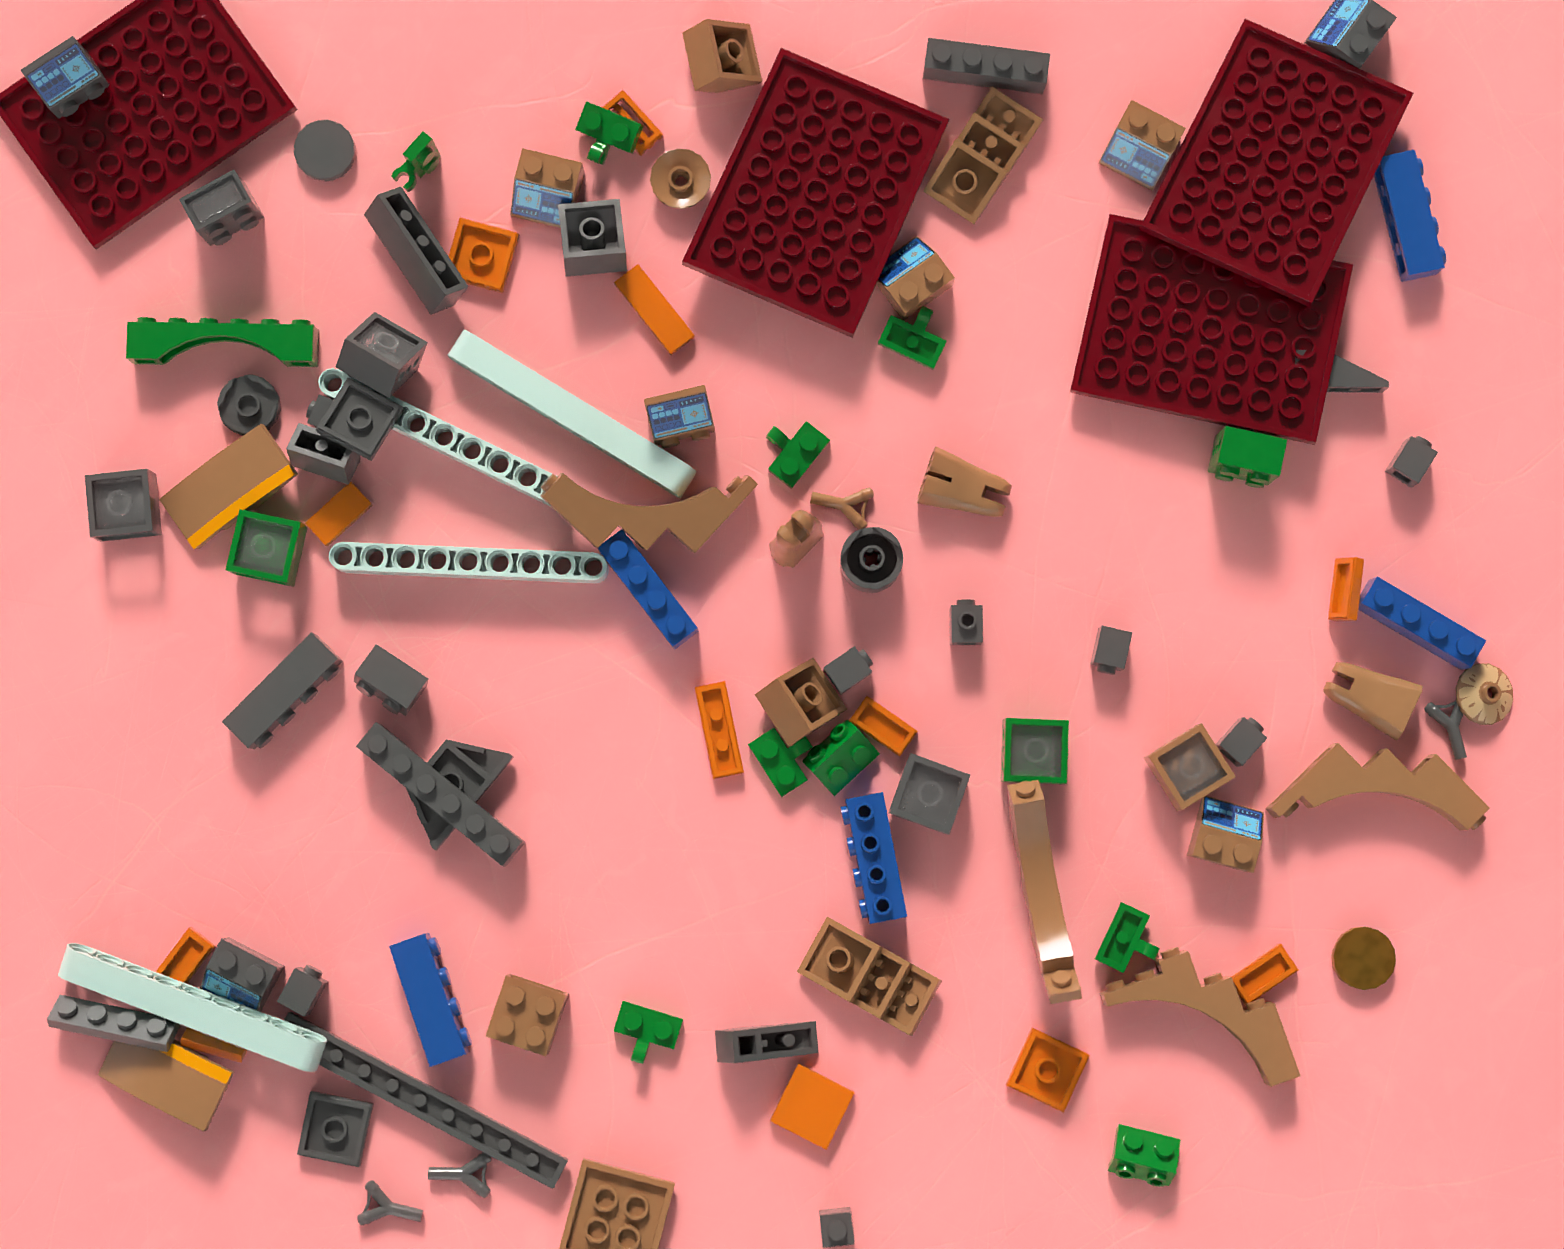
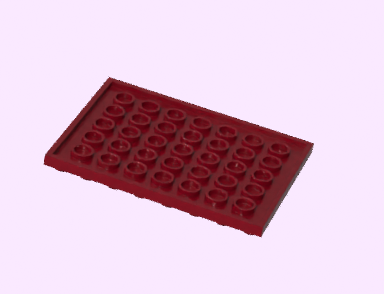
M134 0L80 37L77 41L92 57L110 85L105 88L102 95L83 102L79 105L78 110L69 116H62L58 119L25 76L0 93V117L96 250L298 110L219 0Z
M1245 18L1140 226V230L1310 307L1414 93Z
M780 48L686 251L682 265L853 338L947 128L949 118Z
M1109 214L1070 393L1315 445L1354 264L1333 260L1311 306L1308 307L1141 231L1140 226L1143 220ZM1296 350H1307L1303 355L1296 352ZM1295 357L1300 359L1297 364H1295Z

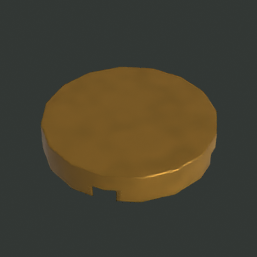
M1365 926L1351 928L1342 933L1331 953L1332 967L1338 978L1350 987L1361 990L1376 989L1386 983L1393 974L1396 964L1395 948L1389 938L1381 931Z

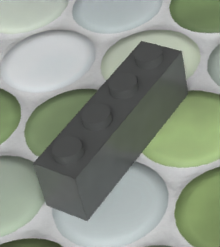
M928 38L922 79L1043 94L1047 84L1050 53Z
M400 186L378 194L364 213V216L430 315L454 306L469 286L403 188Z
M311 632L222 723L247 748L254 750L257 747L263 748L274 737L272 732L279 725L285 726L296 715L294 710L302 702L307 704L318 693L316 688L324 680L328 682L341 670L339 665L343 660L318 635Z

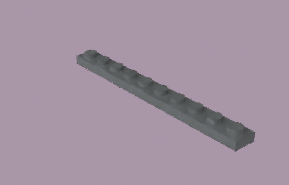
M291 1011L287 1013L284 1021L316 1032L327 1039L319 1063L320 1066L554 1189L569 1160L568 1158Z

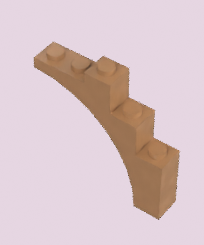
M1179 947L1160 952L1162 958L1154 960L1158 973L1154 974L1153 969L1140 972L1135 975V981L1124 984L1123 979L1105 985L1106 991L1099 993L1103 1005L1107 1007L1130 1001L1159 1000L1178 1003L1199 1010L1223 1025L1240 1041L1254 1060L1266 1085L1272 1087L1301 1077L1275 1003L1265 1002L1264 998L1247 1003V1009L1243 1010L1232 977H1222L1221 972L1204 977V984H1200L1189 951H1180Z

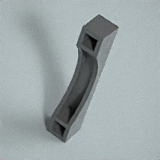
M375 722L356 745L359 750L501 866L506 867L526 843L447 780L382 724Z

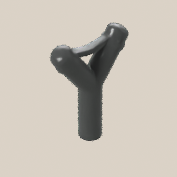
M1455 700L1446 705L1428 703L1424 710L1447 730L1454 759L1466 758L1467 755L1459 729L1463 713L1460 711L1457 701ZM1454 705L1450 717L1439 709Z
M483 1152L461 1168L428 1167V1180H460L475 1191L477 1195L486 1198L490 1194L491 1189L486 1184L485 1173L487 1164L492 1161V1157ZM483 1167L481 1182L472 1174Z
M370 1180L365 1184L367 1204L363 1213L357 1216V1221L361 1226L370 1224L388 1215L421 1222L423 1209L393 1203L374 1180ZM372 1196L380 1206L367 1211Z

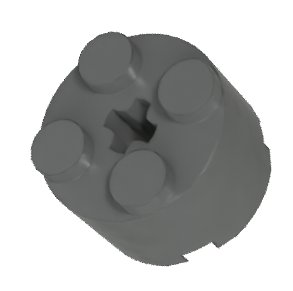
M868 527L853 532L846 539L841 550L840 569L842 575L853 588L862 592L877 593L887 589L896 581L903 566V552L898 539L891 532L880 527ZM874 553L878 556L876 562L879 565L872 564L869 567L865 564L866 558L864 556L870 557Z

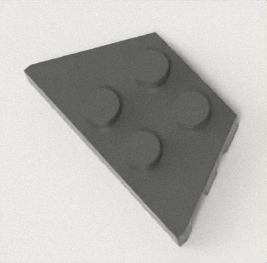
M446 739L427 763L477 803L512 761L514 756L509 753ZM407 789L410 799L417 810L420 822L428 835L430 845L437 851L454 831L455 827Z

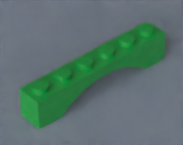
M139 317L137 322H127L126 359L133 364L165 365L177 355L193 347L216 342H235L260 348L275 356L287 367H318L319 330L309 320L295 319L292 320V324H280L279 320L262 319L261 324L249 323V320L240 318L230 319V323H218V320L213 318H200L199 323H189L187 319L176 317L169 318L168 322H156L155 318Z

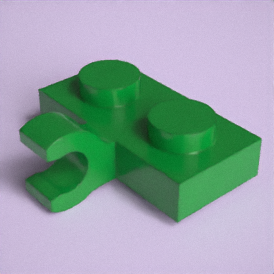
M586 101L575 130L596 139L589 150L587 159L603 165L611 145L633 154L644 125Z
M422 131L404 151L403 156L406 161L402 166L393 171L391 177L397 182L401 176H408L409 180L403 187L407 192H410L416 186V175L421 179L425 173L430 174L435 170L441 155L433 139L428 134Z
M922 306L914 325L891 315L878 341V345L934 370L947 341L925 331L934 311Z
M805 421L791 440L780 429L773 426L766 435V439L781 449L782 452L770 465L768 471L792 489L830 442V439L807 421Z
M772 728L748 744L781 797L808 781L795 760L813 748L807 737L802 738L787 748L776 729Z
M1120 902L1094 959L1124 973L1134 951L1155 960L1160 948L1140 939L1150 915Z
M622 1001L613 1031L637 1038L631 1061L643 1064L650 1043L674 1050L683 1019Z

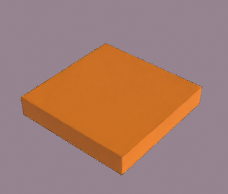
M460 217L448 257L467 284L503 293L520 235L514 231Z
M1031 1027L1005 1085L1064 1113L1090 1054Z
M798 1063L770 1118V1122L827 1150L855 1091Z

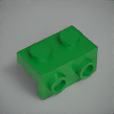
M845 720L843 723L835 726L822 743L814 746L802 762L828 791L835 796L880 753L849 720Z
M1118 1124L1115 1132L1113 1154L1107 1171L1116 1173L1118 1177L1124 1179L1136 1178L1144 1180L1152 1186H1169L1177 1173L1181 1139Z

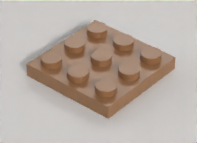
M583 1158L559 1249H658L676 1182Z

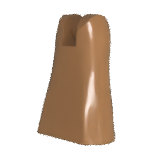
M935 446L916 503L960 510L983 516L1000 517L1003 516L1006 506L984 498L986 490L1010 496L1012 485L1002 477L981 469Z
M804 510L795 511L785 526H780L776 537L769 543L771 556L782 567H795L824 537L821 522Z
M1336 662L1332 672L1353 682L1350 690L1332 682H1326L1323 689L1326 696L1397 741L1406 728L1422 693L1423 686L1354 664Z

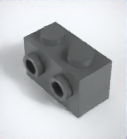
M298 423L286 448L293 467L347 485L350 484L361 460L360 455L317 433L315 427Z
M376 644L355 672L353 682L357 684L356 688L368 697L374 695L382 700V705L391 713L397 715L400 712L406 716L427 687L429 678Z

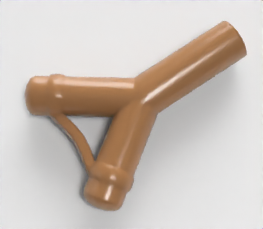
M868 487L840 498L812 491L810 504L840 510L852 522L853 526L860 530L868 526V523L865 521V508L869 499L874 497V492ZM864 502L860 515L852 506Z

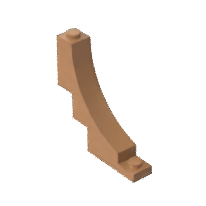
M560 473L558 476L552 474L541 485L544 491L540 497L596 548L619 527L642 549L647 551L667 529L689 551L696 553L754 490L758 483L748 475H744L742 478L737 476L726 487L728 491L726 496L717 487L711 486L701 493L681 501L654 506H634L617 503L597 496L576 484L564 473Z
M1339 743L1331 744L1265 808L1273 818H1279L1282 815L1287 818L1299 807V804L1296 802L1298 799L1307 808H1315L1329 800L1345 795L1368 792L1401 796L1425 805L1450 821L1458 830H1469L1470 828L1475 830L1486 820L1484 814L1490 809L1437 753L1427 755L1410 772L1388 748L1380 749L1361 766Z
M1039 780L1007 785L1013 844L1020 864L1022 892L1029 912L1031 941L1050 1005L1082 999L1081 987L1074 967L1073 952L1056 879L1045 798Z

